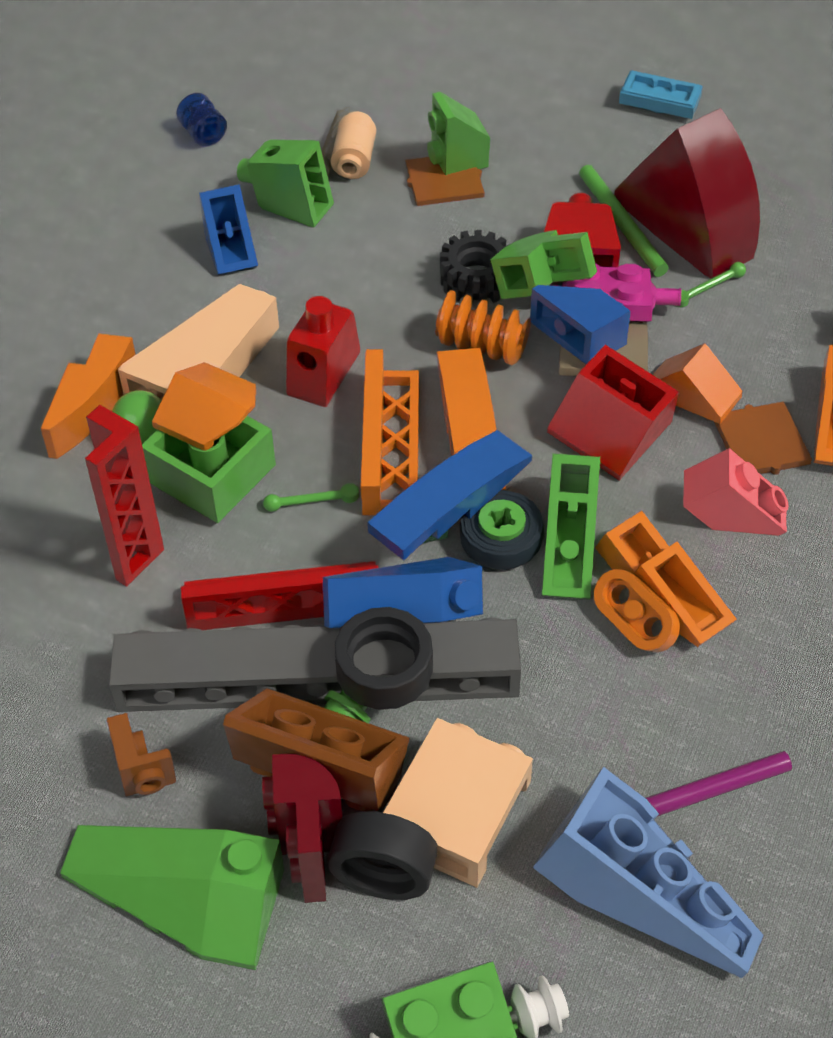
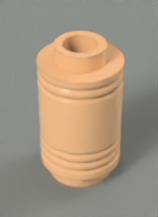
M359 111L351 112L345 115L339 122L331 157V166L338 175L344 178L357 179L363 177L369 170L376 136V126L367 114Z

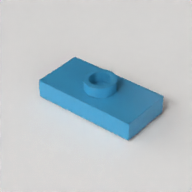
M630 70L620 91L619 103L651 110L655 113H666L692 119L701 99L703 86Z

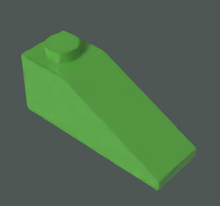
M567 454L552 455L542 596L590 600L600 457Z

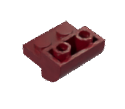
M273 754L272 776L262 777L264 810H267L268 835H278L282 855H288V859L290 858L292 883H302L305 903L325 902L327 900L324 852L330 851L336 826L342 819L341 797L338 785L332 774L322 764L309 757L298 754Z

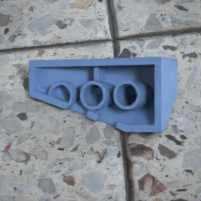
M603 767L553 833L533 868L577 902L743 978L750 969L764 935L718 882H707L690 863L688 858L693 854L692 851L682 840L675 844L654 821L659 813L649 801Z

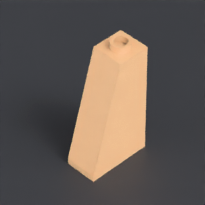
M238 284L123 363L118 369L123 394L135 390H144L157 395L162 400L175 372L203 362L240 377L279 328L276 297L264 291Z

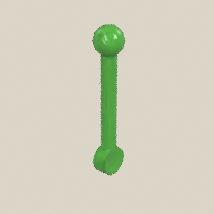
M735 262L731 265L730 270L688 291L681 290V305L676 307L687 306L690 298L732 277H743L746 273L745 265L741 262Z
M348 483L343 485L341 490L287 497L269 494L264 498L263 505L267 511L275 512L281 506L342 499L346 503H353L359 498V489L355 484Z

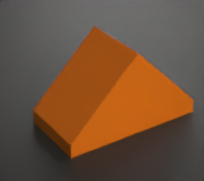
M706 343L666 359L653 374L679 391L676 406L719 424L722 423L742 398L741 388Z

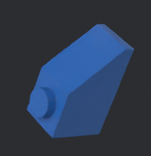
M537 285L532 288L531 323L583 363L587 364L605 344L615 351L627 345L631 311L601 289Z

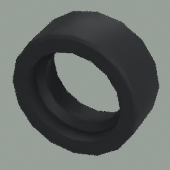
M392 607L370 608L358 613L341 627L334 643L337 680L344 693L359 705L376 710L397 709L415 701L428 687L433 674L432 637L423 622L407 611ZM375 640H393L403 643L413 650L415 661L406 671L392 677H375L365 674L355 667L353 656L363 645Z
M376 811L355 812L344 816L336 826L327 858L328 869L338 881L353 890L388 900H408L422 896L429 889L437 857V842L428 831L402 817Z

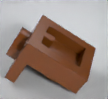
M127 713L107 718L126 797L138 793L143 795L153 794L165 786L176 782L169 749L148 753L143 731L132 732Z

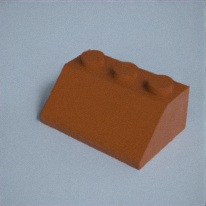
M268 688L227 713L223 723L234 760L250 765V769L259 775L272 776L273 754H298L309 757L322 764L332 774L338 785L340 797L345 799V803L351 808L360 811L376 810L379 812L391 800L398 786L410 737Z

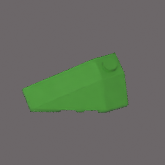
M78 825L60 874L63 879L111 907H119L142 920L145 927L157 934L162 932L183 944L188 952L202 960L256 970L284 873V864L280 840L231 830Z

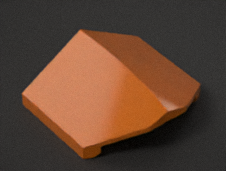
M206 362L177 371L152 420L153 428L206 451L214 445L216 439L240 425L253 410L256 404V384Z

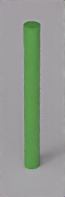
M583 166L579 171V176L600 204L611 206L615 224L648 268H650L654 276H663L669 269L667 263L593 166Z

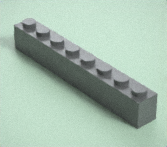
M489 617L478 621L423 623L432 637L433 674L427 689L415 701L519 697L521 662L517 619L501 620ZM286 625L281 628L252 629L249 627H235L231 630L204 631L189 628L176 632L138 630L132 633L114 634L109 686L117 712L237 708L266 688L314 705L326 704L325 696L329 690L341 693L343 690L337 680L334 645L341 628ZM375 640L363 645L353 656L355 667L363 673L375 677L395 676L406 671L415 661L413 650L403 643L393 640Z

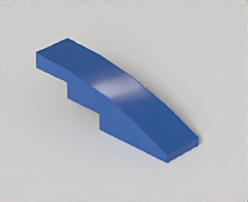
M496 430L446 459L399 494L367 522L368 533L402 560H405L431 535L439 539L463 515L471 519L532 461V455L503 433Z

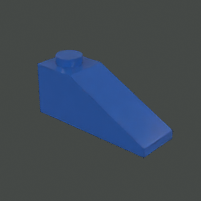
M452 557L322 577L324 626L328 628H341L354 615L370 608L392 607L407 611L423 623L444 622L483 614L482 566Z

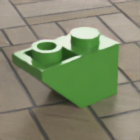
M440 91L432 93V111L428 112V123L432 133L431 141L427 143V151L432 164H439L445 175L477 167V169L489 167L490 136L476 113Z

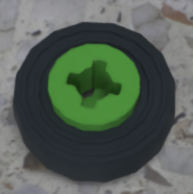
M500 490L471 519L466 515L461 517L459 533L462 547L471 559L485 567L498 570L511 569L529 562L538 553L544 537L542 514L533 501L520 493Z

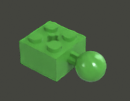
M135 390L121 396L115 403L112 412L138 426L150 484L216 523H219L276 465L272 429L249 416H246L240 425L216 439L210 449L203 451L153 428L152 420L162 401L157 395L149 391Z

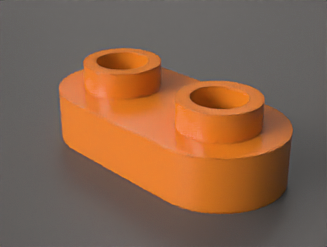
M613 569L607 571L599 578L594 589L595 604L632 644L642 650L657 653L669 649L676 642L680 631L677 614L640 577L626 570ZM628 588L629 598L625 603L621 604L619 595L623 589ZM660 620L662 630L657 636H653L652 625L655 621Z

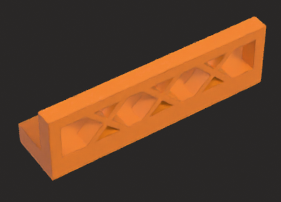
M366 349L361 465L362 515H376L392 500H381V493L394 483H397L406 490L418 480L419 370H384L383 349ZM384 386H410V391L398 400H395L384 391ZM397 414L409 424L395 434L384 423ZM395 448L409 457L396 468L382 459ZM408 472H409V479H408L406 476H404V475H406Z

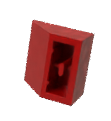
M605 344L577 374L548 425L547 433L582 456L600 457V468L620 481L671 424L679 391Z

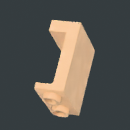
M437 718L383 813L402 817L428 831L437 842V857L434 869L477 888L486 872L487 855L520 791H526L531 783L533 758L526 756L514 745L508 743L498 744L479 736L473 729L464 724H451Z

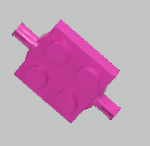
M596 264L597 273L590 279L564 281L562 285H549L601 289L631 311L630 321H652V310L655 305H681V288H656L651 282L650 268H642L636 264H623L619 267H600Z

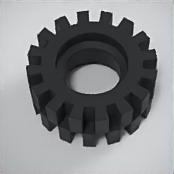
M474 230V236H469L468 231H463L460 233V239L455 235L450 237L449 244L444 243L442 252H440V285L443 286L445 294L447 295L450 290L455 291L457 302L466 295L472 297V303L473 300H479V303L482 299L487 301V298H490L493 303L500 301V292L490 259L508 246L506 245L507 240L502 236L495 240V233L490 231L487 236H482V230ZM479 265L487 268L482 270H473L466 267Z

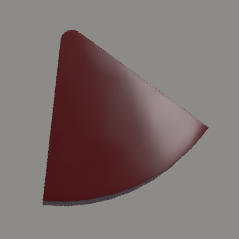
M721 108L677 128L614 191L615 197L627 212L677 254L711 279L730 270L731 265L735 262L744 264L754 259L760 229V202L757 182L745 147L733 124Z

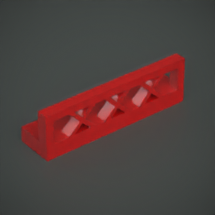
M98 405L86 416L94 450L85 457V462L116 581L127 587L164 551V545L139 428L106 407Z
M376 561L185 581L184 586H181V600L187 629L212 630L324 617L322 577L379 567L376 565Z

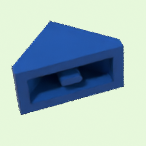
M240 184L200 192L199 199L205 238L217 274L258 266Z

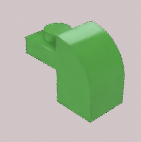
M557 230L538 233L506 246L490 259L501 299L529 297L532 294V288L537 285L549 286L552 282L590 279L597 273L587 232L558 235Z

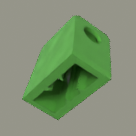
M270 139L265 141L250 159L243 158L238 164L237 177L239 181L253 185L258 205L263 210L310 227H315L334 204L319 141Z

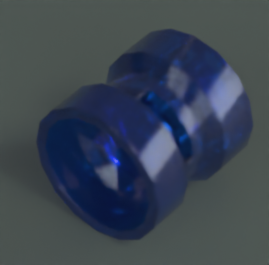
M192 93L179 103L176 110L177 119L188 130V133L198 145L211 146L223 138L227 130V121L220 111L215 109V106L206 95Z

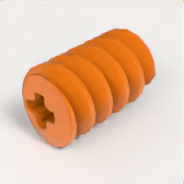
M450 290L443 300L436 319L435 333L439 337L441 344L450 346L455 342L458 349H469L470 346L471 348H480L482 355L487 351L488 357L492 360L497 361L503 356L506 364H516L522 357L531 328V319L528 318L524 324H520V311L516 309L513 310L508 319H503L504 306L500 304L496 306L491 315L487 314L488 302L483 299L478 304L476 310L471 309L472 297L469 295L463 298L460 305H456V292Z

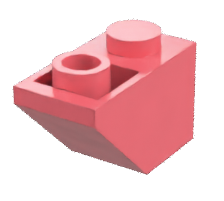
M730 448L684 470L683 507L712 530L777 536L787 532L786 511L788 510V500L785 493L780 487L772 485L757 472L750 462H745Z

